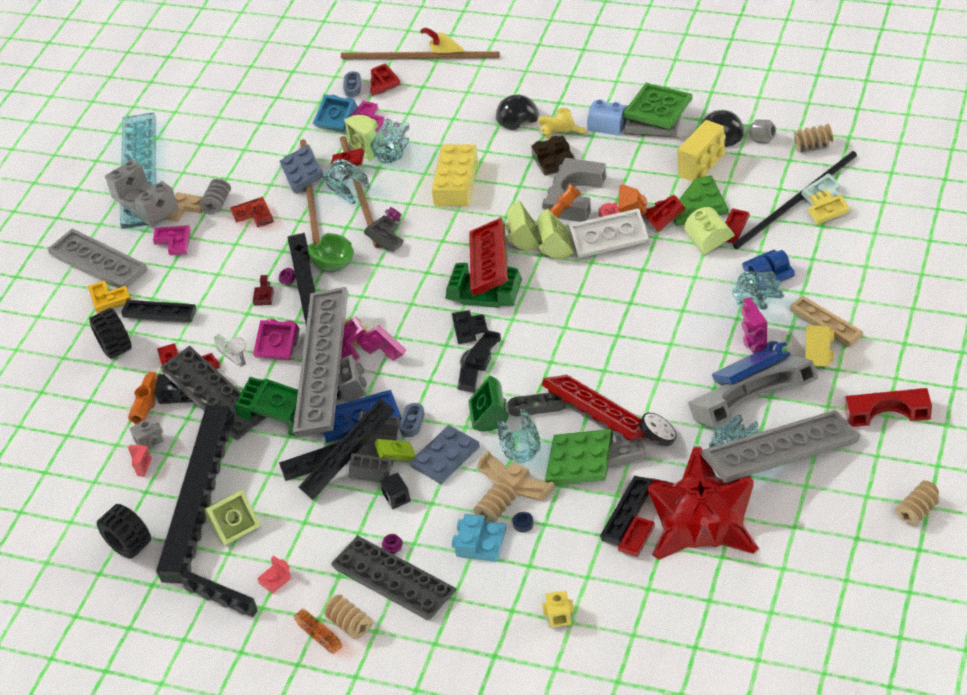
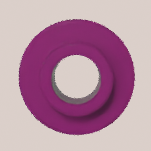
M390 207L388 210H385L386 217L392 221L399 222L401 220L402 214L396 209Z
M292 268L283 269L279 274V282L285 285L292 284L296 278L294 270Z
M388 534L382 541V548L392 554L399 552L403 547L402 539L396 534Z

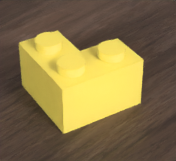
M806 325L805 359L812 360L814 366H829L830 362H834V350H830V342H834V330H830L829 325Z

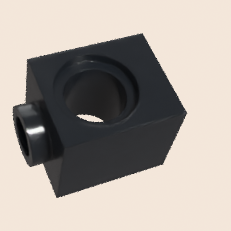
M398 472L379 481L382 494L392 510L411 502L408 487Z

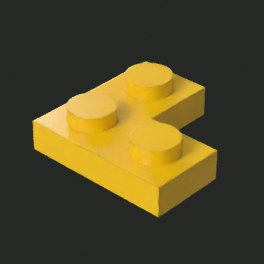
M105 280L88 285L96 313H100L108 308L125 305L127 300H131L126 286L108 291Z

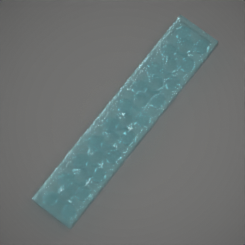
M155 112L122 117L121 166L131 159L142 165L146 180L152 186L156 185ZM120 204L121 229L147 225Z

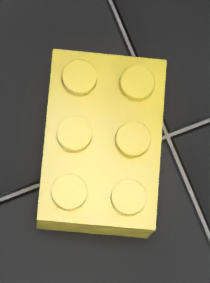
M705 120L677 149L679 177L691 182L694 179L705 177L706 173L725 155L724 126Z

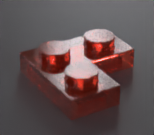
M263 197L230 207L236 223L252 217L257 228L274 222Z

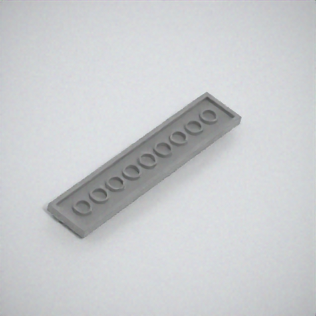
M346 287L310 294L293 427L295 437L333 431L348 299Z

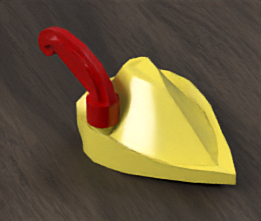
M422 28L420 30L421 34L426 33L433 38L429 42L432 52L452 53L464 51L460 45L442 32H439L437 35L435 31L429 28Z

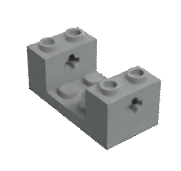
M133 159L105 175L111 197L150 227L178 210L172 187L163 181L155 186L149 184L142 165Z

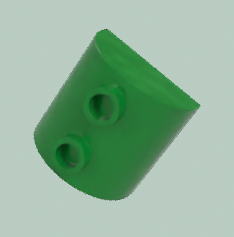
M489 376L468 400L472 428L478 431L495 430L506 423L509 417L505 408L506 398L503 397L501 383L495 377Z

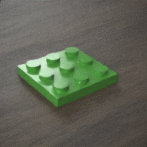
M646 82L623 112L624 118L671 129L692 101V94Z
M612 429L555 434L553 436L545 482L561 485L605 481L613 440Z

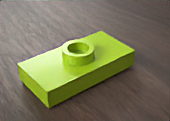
M377 439L374 443L380 458L411 461L416 456L410 442Z

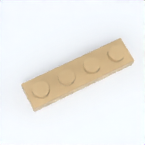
M803 295L790 305L791 312L812 325H829L830 330H834V338L849 347L863 337L862 330Z

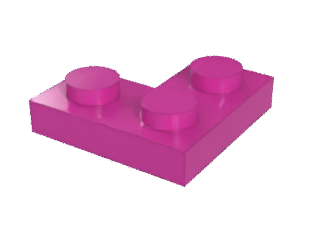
M362 101L351 115H365L374 119L378 124V127L375 129L376 132L385 123L384 117L374 115L378 110L377 103Z
M190 225L155 228L153 236L154 245L169 244V255L187 254L191 233Z
M355 316L344 326L341 359L352 355L355 361L360 358L353 343L364 335L366 330Z
M380 325L374 327L357 340L362 349L369 354L381 349L393 361L403 356L406 352V349Z

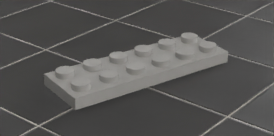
M73 228L48 248L49 254L102 281L105 280L106 283L116 288L128 287L148 270L145 263Z

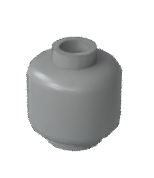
M758 119L749 127V135L755 142H770L776 135V126L771 120Z

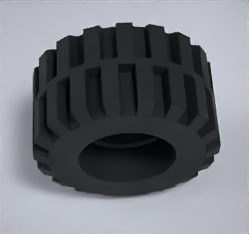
M108 308L89 318L94 336L107 357L112 359L132 348L130 337L121 319L112 308Z
M115 504L97 520L96 524L102 538L114 551L123 557L134 558L151 541V534L142 519L122 504Z

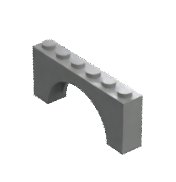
M790 355L734 384H726L689 401L688 404L694 421L717 427L732 420L730 412L742 402L774 389L789 386L802 387L817 380L818 376L812 360Z

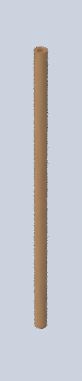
M500 51L452 53L341 52V59L500 58Z
M340 137L343 151H350L346 137ZM356 166L349 167L367 226H369L374 221ZM373 241L375 248L381 247V244Z
M305 139L300 140V148L307 145ZM310 184L306 187L312 239L314 246H316L320 242L313 186Z

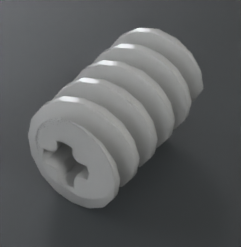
M213 179L200 202L201 210L208 215L221 211L231 190L230 184L222 179Z

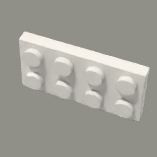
M639 208L569 224V231L578 259L649 242Z

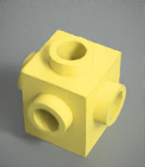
M567 591L546 593V602L542 603L544 616H548L550 628L571 625L570 613L574 612L573 599L568 600Z

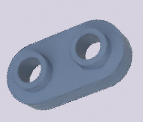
M351 71L345 74L343 89L346 96L355 97L360 93L361 76L359 72Z
M411 403L405 407L399 423L400 433L403 436L413 437L419 433L425 416L424 408L421 404Z

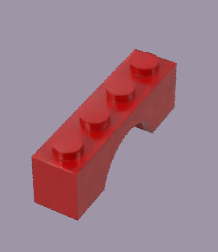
M928 388L845 396L847 421L852 427L869 426L871 420L877 414L888 411L901 413L910 421L930 420L932 403Z

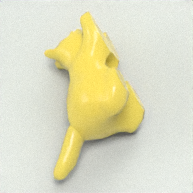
M567 108L558 109L555 117L543 116L537 120L539 124H542L539 127L540 132L548 140L556 132L567 133L574 131L587 133V130L583 127L575 126L571 111Z

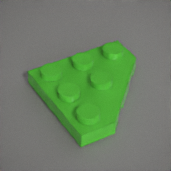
M712 175L694 179L679 199L686 209L673 220L676 227L685 225L688 217L694 211L703 207L713 208L719 216L729 214L728 207Z

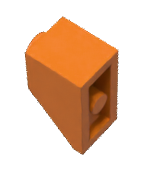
M624 184L620 185L618 210L625 212L639 208L641 215L646 214V205L648 204L646 197L641 195L638 189Z

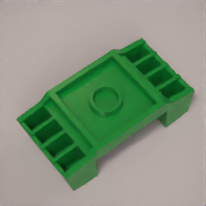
M455 263L446 288L445 299L458 301L462 305L494 308L514 305L522 277L519 269L507 266V282L501 286L493 287L485 293H479L474 296L471 291L468 263Z
M249 377L235 403L236 414L250 421L253 413H257L289 424L288 434L295 436L293 427L298 389L269 379L262 380Z

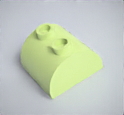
M355 115L345 119L350 147L354 150L362 148L365 151L364 158L368 161L373 160L379 153L378 142L380 141V136L375 131L378 127L377 122L365 115Z
M519 200L511 205L507 212L508 222L505 223V228L508 233H511L507 235L508 241L511 245L514 244L521 250L538 249L541 243L536 237L538 232L536 222Z
M703 207L694 211L685 223L686 234L703 255H706L735 236L733 231L711 207Z
M549 209L543 211L537 219L539 232L536 233V237L542 243L539 245L540 251L544 255L547 254L553 258L570 256L574 253L568 228Z
M242 489L204 510L213 532L224 546L261 526Z

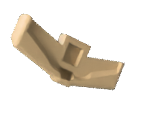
M486 451L479 459L477 469L494 483L500 478L505 479L511 484L516 495L544 501L555 488L553 482L548 483L527 478L530 475L529 469L513 461L506 467L489 451Z

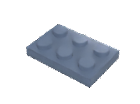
M309 144L279 160L294 193L325 177Z
M448 425L410 461V466L437 483L442 484L480 447L479 441Z

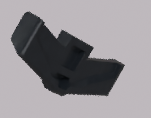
M487 330L473 348L467 350L460 359L461 367L458 390L476 392L478 370L486 371L492 358L489 351L497 342L501 341V334L499 332Z

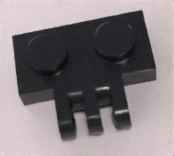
M470 310L452 313L458 344L477 341L476 334L485 333L488 330L483 314L471 316Z

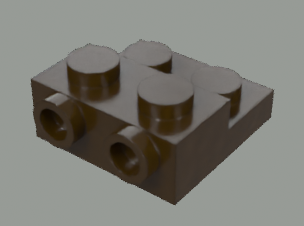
M563 135L559 137L552 136L550 140L536 141L534 145H531L532 157L544 176L558 172L559 166L565 158L575 159Z

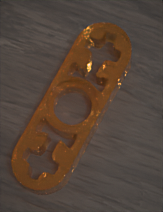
M302 608L294 615L296 623L328 652L334 654L342 648L338 637L307 610Z

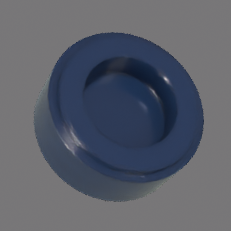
M519 512L512 519L514 529L521 533L530 531L534 526L533 516L528 512Z

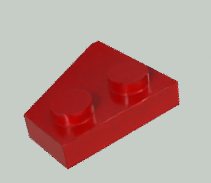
M386 63L371 69L370 91L372 96L400 85V79Z
M673 195L665 200L655 202V206L651 208H646V214L644 215L659 232L682 213L686 207L676 195Z

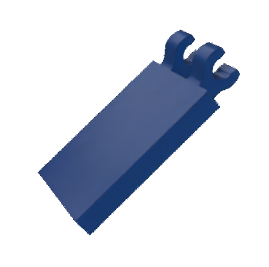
M770 341L767 343L765 350H760L713 373L712 377L716 382L734 384L781 361V358L788 357L791 353L787 351L782 352V348L787 345L786 342Z

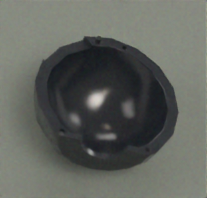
M515 94L507 96L499 103L495 118L503 127L514 130L519 128L524 120L528 119L531 123L536 122L539 118L537 106L530 98L525 95Z
M715 110L702 121L703 123L705 120L724 126L725 147L737 144L744 136L743 123L732 111Z

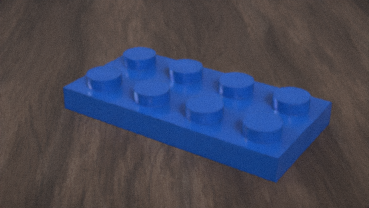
M387 390L336 405L333 431L323 432L325 442L330 443L343 439L358 423L360 411L368 412L380 398L395 410L391 416L400 417L401 420L392 391Z

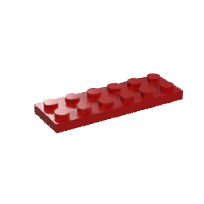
M501 217L469 231L470 283L474 296L479 293H485L493 287L501 286L508 281L505 223Z
M568 374L543 378L541 386L548 389L549 393L560 396L564 402L573 404L583 413H588L595 421L603 422L612 431L621 433L625 439L633 441L634 439L646 437L639 426L640 417Z

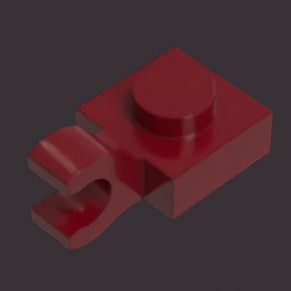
M261 275L260 287L254 288L253 304L254 306L272 305L273 286L270 287L268 275Z

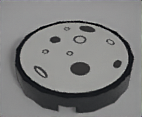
M648 412L641 417L639 426L648 439L653 442L654 440L659 441L658 444L661 446H670L676 440L677 434L675 429L660 415Z

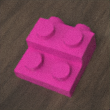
M750 297L743 299V308H741L743 315L741 325L745 332L743 342L746 348L749 347L754 354L760 350H765L767 346V320Z
M275 319L260 320L253 351L254 357L291 360L293 347L297 345L300 328L291 320H285V322Z

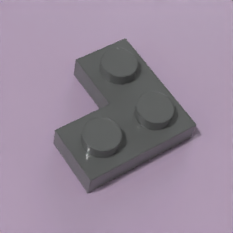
M385 215L366 227L364 234L370 237L371 240L376 241L391 252L401 247L404 241L393 233L397 229L398 224Z

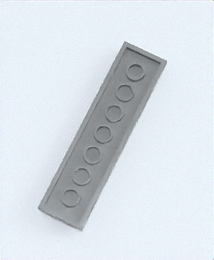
M833 410L704 449L702 457L720 478L727 483L858 442L860 435L837 410Z

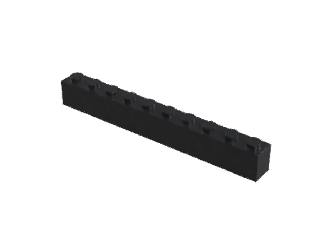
M206 405L156 570L162 583L183 584L181 574L185 570L191 572V562L196 556L197 541L201 539L202 524L206 522L204 510L211 504V493L216 487L215 479L217 474L220 473L221 458L225 456V445L230 438V427L234 425V415L231 414L229 406Z

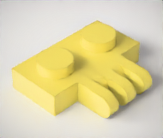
M826 189L822 193H816V196L814 194L810 196L813 206L808 208V213L816 225L848 213L850 208L841 194L832 198Z

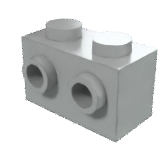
M352 355L341 359L338 382L339 389L348 402L365 396V387L367 386L366 380L362 375L364 374V369L361 363L357 364Z

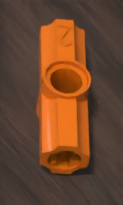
M148 372L141 386L134 392L136 398L129 412L128 419L135 425L146 420L149 411L156 404L154 398L156 396L155 388L158 374L155 372Z

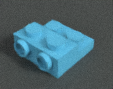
M464 514L463 519H459L457 523V531L459 533L454 535L452 539V547L455 548L456 557L497 562L507 529L506 524L485 521V516Z

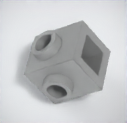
M151 417L130 428L133 440L137 445L147 446L150 449L163 442L161 436L163 430L158 422L154 423Z

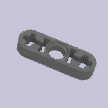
M551 393L518 396L508 401V410L512 416L561 411L565 407V402L562 398ZM534 402L542 403L540 406H532Z

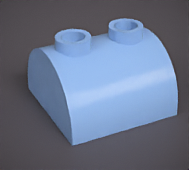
M602 99L593 101L588 113L587 130L620 136L627 121V118H624L623 112L628 106L621 105L619 102H605Z

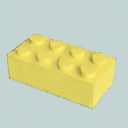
M442 145L432 186L434 206H469L478 164L476 145Z

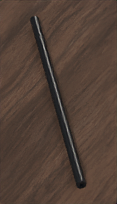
M850 152L812 183L828 173L831 176L857 157L856 152ZM802 190L734 242L733 247L736 250L802 200L804 198L801 195Z

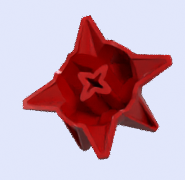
M696 446L692 449L683 478L677 483L651 478L654 483L648 486V492L664 529L652 556L660 560L687 547H717L720 545L754 554L759 547L743 525L745 512L754 485L753 479L750 478L751 476L725 483L715 475L712 467L702 457V447Z

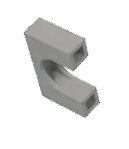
M565 158L559 166L557 176H554L552 187L548 189V196L546 199L544 198L542 208L551 210L558 202V196L568 189L569 183L573 186L583 185L602 188L607 177L606 163ZM577 196L571 203L572 206L566 207L558 217V219L578 222L588 220L591 213L590 197Z

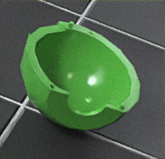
M326 233L321 237L320 242L316 246H314V243L308 246V254L311 261L319 269L339 271L351 262L354 249L351 245L352 243L347 238L338 234Z

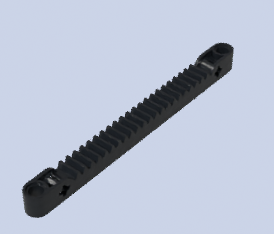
M305 232L287 236L305 324L307 325L310 294L316 291L309 264L311 259L308 254V244ZM338 386L337 400H340L342 398Z

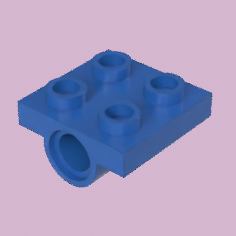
M773 249L742 263V268L762 290L795 276V270L790 266L789 258L784 250L776 251Z

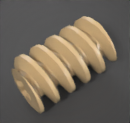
M825 124V127L819 125L818 128L813 126L811 130L807 127L804 129V132L802 129H798L797 133L794 131V140L798 151H801V146L808 150V145L815 149L816 143L819 148L822 147V142L825 143L826 147L829 146V141L833 143V132L830 124Z
M498 479L492 488L488 490L487 494L483 496L482 500L474 507V514L485 516V521L497 522V517H501L502 512H505L507 506H510L512 501L516 499L513 487L505 479Z
M922 481L895 508L897 515L910 525L917 526L920 520H923L925 515L940 502L938 488L930 481Z
M341 594L332 597L326 605V617L353 639L365 635L372 626V618L367 616L366 613L361 612L358 607H355L353 603H350Z

